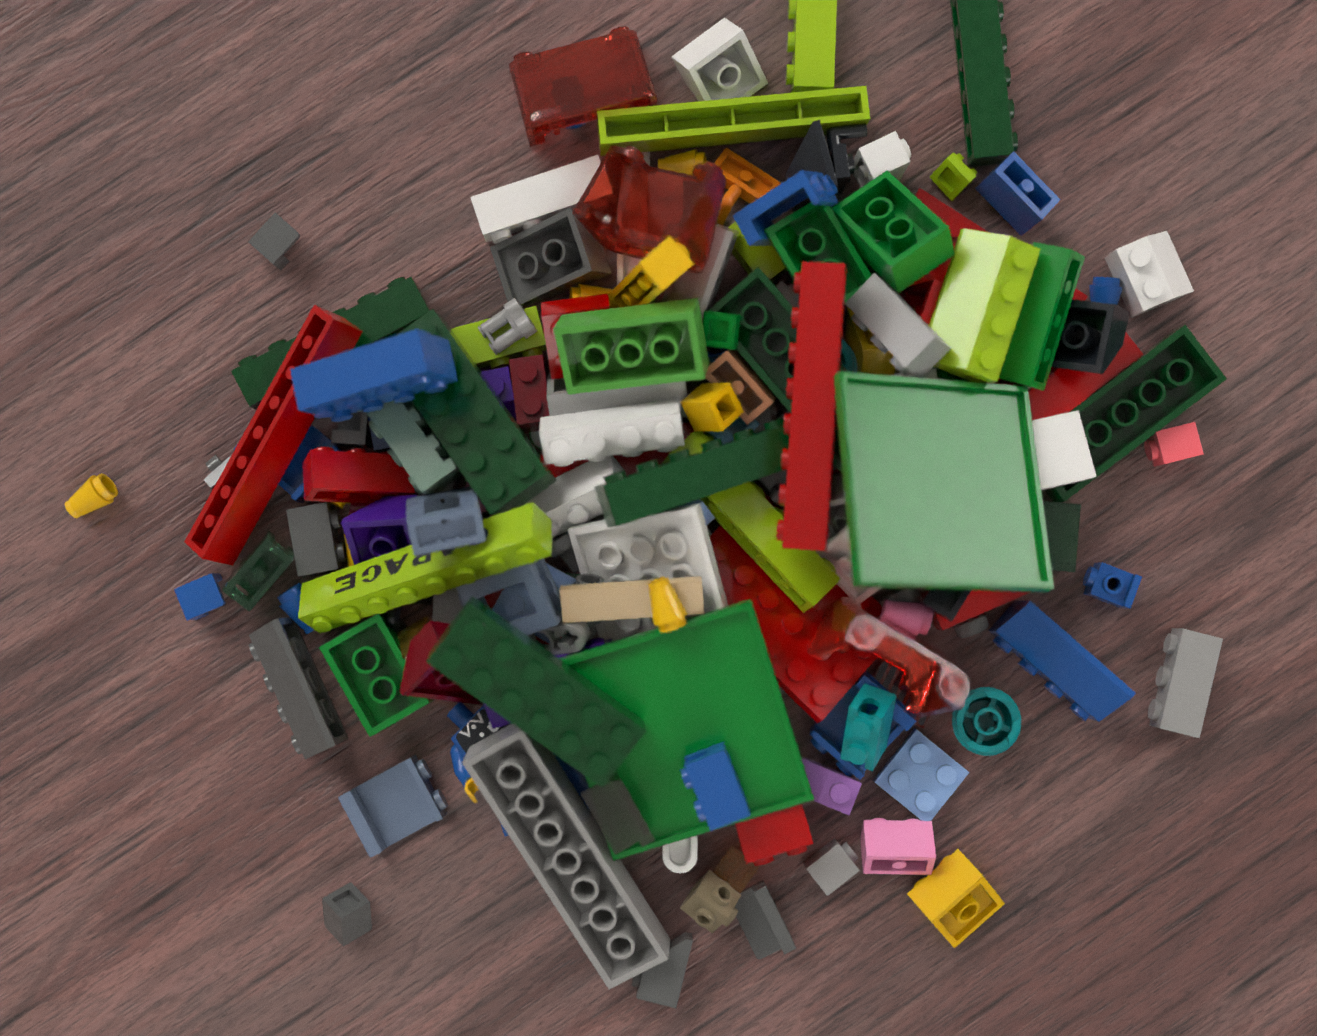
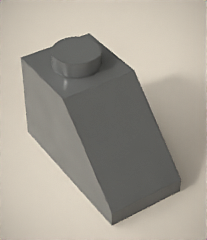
M684 932L670 941L668 960L633 977L631 986L637 987L636 999L672 1008L677 1007L693 942L692 933Z

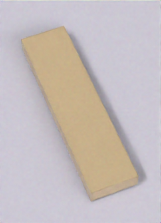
M702 576L668 579L686 609L687 615L704 614ZM652 580L560 586L563 623L652 617L647 583Z

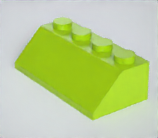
M966 228L960 230L954 248L955 255L951 258L929 324L951 349L934 367L971 382H997L1040 248L1008 235Z

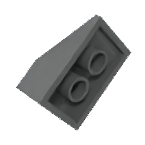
M570 207L490 247L507 301L509 302L516 298L522 307L568 292L570 287H578L579 284L588 285L611 274L591 211Z

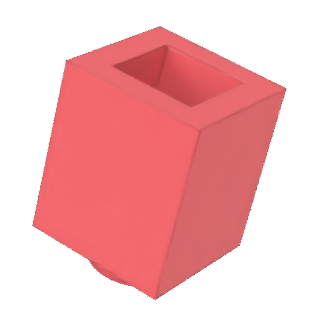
M1195 422L1159 430L1144 443L1146 456L1153 462L1154 467L1204 454Z

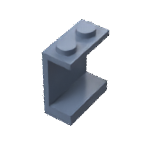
M416 754L338 797L370 858L381 853L388 846L434 821L443 819L447 815L445 808L448 807V803L440 789L434 790L429 780L432 777V773L425 760H418Z

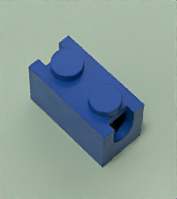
M1014 151L975 188L1021 236L1039 223L1060 201L1058 196Z
M724 741L684 756L685 768L680 769L683 781L687 789H694L698 798L697 801L693 802L700 822L707 821L710 831L751 816L748 801Z

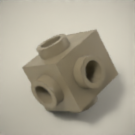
M708 870L693 885L680 909L692 917L698 925L713 933L722 924L727 927L734 920L739 911L735 906L741 894L732 888L728 882Z

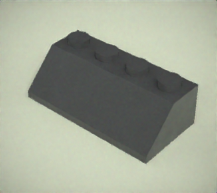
M290 617L277 618L249 635L252 641L249 644L250 652L257 662L261 661L266 672L263 674L264 683L271 693L275 692L280 703L277 705V711L282 721L290 725L294 734L291 736V742L299 755L303 754L304 758L307 759L348 740V735L298 625Z

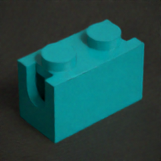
M866 683L863 684L849 706L840 759L857 765L865 763L864 768L873 771L887 748L896 694ZM868 703L875 704L878 707V710H871L869 714H866Z

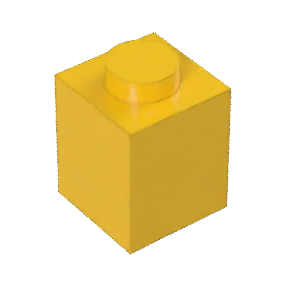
M702 383L680 402L694 431L723 432L744 413L730 383Z

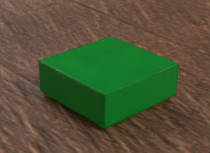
M709 310L704 311L703 328L706 346L737 350L741 315Z

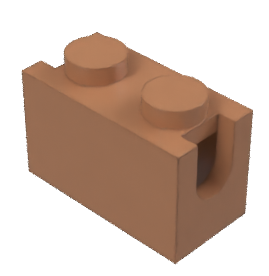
M726 350L708 367L705 378L710 383L731 384L744 411L740 417L747 425L777 399L776 395L737 350Z

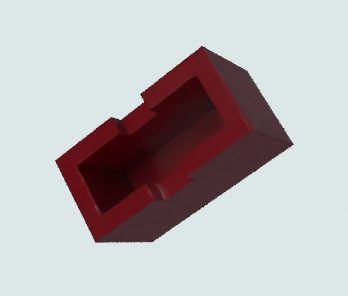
M543 354L509 359L517 424L524 434L539 431L540 417L550 416L547 401L548 365Z

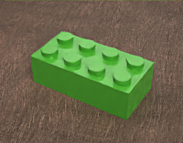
M698 298L561 315L554 327L567 395L705 379L709 367Z

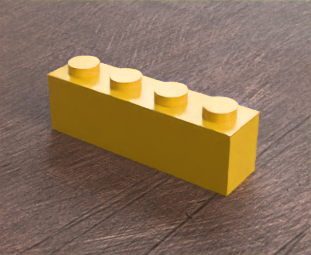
M669 236L640 261L608 294V297L618 308L650 304L694 264L689 259L690 254L683 244L674 241Z

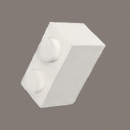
M896 131L859 148L854 157V176L860 188L886 170L896 179L900 180L911 162L909 159L911 158V151L907 142L904 139L900 140Z

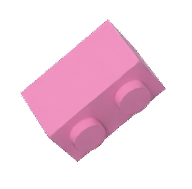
M883 818L863 820L860 836L863 874L932 875L936 860L932 821H920L918 819L899 821Z

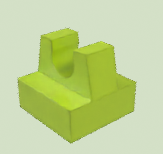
M954 152L930 176V179L951 201L960 195L977 177L976 174L978 173L974 168L969 169L962 161L964 157L960 153L956 155Z

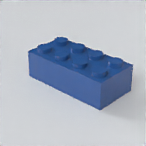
M415 329L290 369L298 410L311 413L315 418H331L332 422L349 420L353 417L352 413L361 410L362 412L381 410L384 408L383 404L394 401V403L411 401L415 398L414 394L423 391L426 393L440 392L446 389V384L458 381L449 340L421 329Z

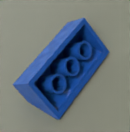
M1014 600L988 630L995 636L992 640L995 645L1007 654L1010 651L1015 653L1021 659L1018 664L1032 676H1035L1036 673L1047 681L1043 686L1059 699L1063 695L1072 703L1069 709L1084 721L1089 718L1100 722L1136 694L1031 601Z

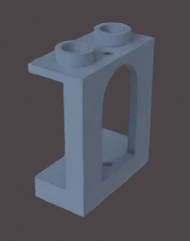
M471 486L406 499V522L414 556L486 541L478 496Z
M544 558L531 564H524L507 570L501 574L477 580L472 584L456 587L459 601L463 607L471 596L489 607L484 595L523 582L537 613L510 621L509 623L526 635L556 626L562 620L560 593Z

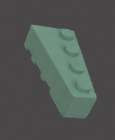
M412 400L403 403L390 401L384 403V408L381 410L366 412L371 419L368 425L379 439L384 438L390 446L388 450L390 456L399 467L404 466L410 475L408 478L409 482L419 494L439 493L463 475Z

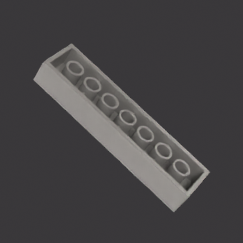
M510 724L470 746L462 764L607 988L611 989L668 960L670 937L621 860L613 861L604 833L553 753L514 724Z

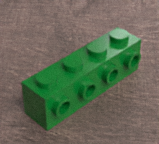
M1033 242V246L1040 248V252L998 379L1044 391L1085 256L1072 249Z

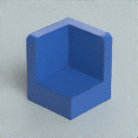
M220 573L208 574L174 589L186 620H198L209 615L208 612L225 605L224 597L217 583L223 580Z

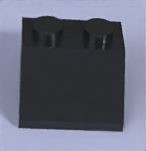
M1072 299L1052 367L1103 375L1123 346L1130 312L1115 304Z

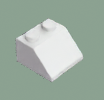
M726 18L720 20L671 56L685 84L698 101L750 97L768 84L743 29Z
M1167 231L1149 235L1114 250L1105 257L1113 278L1121 279L1120 287H1123L1121 296L1127 310L1130 312L1131 318L1194 291Z

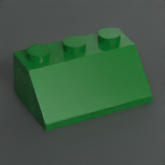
M810 202L764 230L793 280L795 272H801L802 262L845 263L847 269L845 303L872 276L830 206L814 205Z

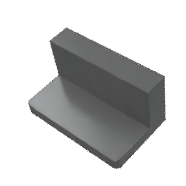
M764 880L740 891L741 897L735 906L739 910L736 917L756 958L762 959L782 949L784 954L796 949L795 943Z

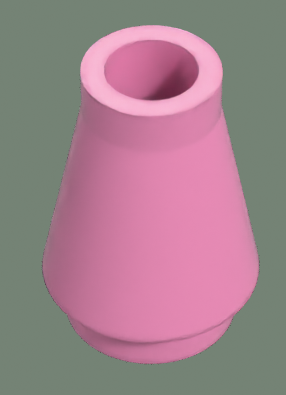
M886 599L881 610L880 619L887 620L915 636L918 634L927 635L934 611L921 603Z

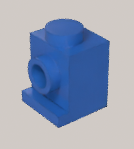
M1103 562L1094 563V566H1090L1085 573L1083 585L1086 587L1083 594L1119 608L1131 609L1142 576L1126 572ZM1110 578L1116 580L1113 591L1107 586Z

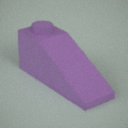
M801 756L814 796L813 801L850 815L862 783L857 778L848 777L840 771Z

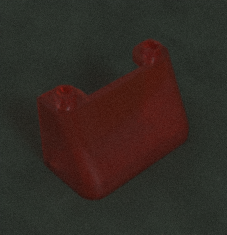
M626 26L615 28L604 36L539 53H519L513 57V61L508 66L530 147L546 143L544 136L550 133L551 130H553L555 136L561 134L560 129L596 120L597 111L657 105L655 88L636 31L629 30Z
M611 145L573 210V215L606 249L641 260L671 236L676 243L685 246L690 254L689 259L694 263L686 271L697 274L702 273L709 261L726 185L723 170L712 162L696 164L692 170L693 175L650 167L643 159V153L635 147L627 146L624 148Z
M841 597L829 603L807 653L822 661L828 659L830 654L835 651L841 654L847 653L850 647L862 652H872L904 671L898 687L907 690L910 696L911 703L908 704L906 710L919 718L963 709L969 693V679L965 672L937 648L852 598Z

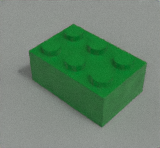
M888 170L831 208L859 255L897 293H900L955 255L950 228Z
M386 612L372 616L319 647L369 737L383 731L435 700L401 695L400 686L408 651L399 635L386 623Z

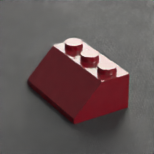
M430 620L410 640L400 686L401 695L482 705V701L426 662L430 650L450 625L449 623Z

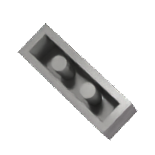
M876 273L845 303L855 313L851 317L853 322L864 332L869 329L874 334L870 340L883 353H886L888 350L894 357L890 362L904 375L910 371L918 378H922L951 349L913 308Z
M1172 628L1171 633L1167 634L1163 645V651L1166 653L1164 664L1159 667L1156 674L1155 682L1158 686L1156 698L1152 699L1148 708L1149 726L1200 738L1223 638L1183 628Z

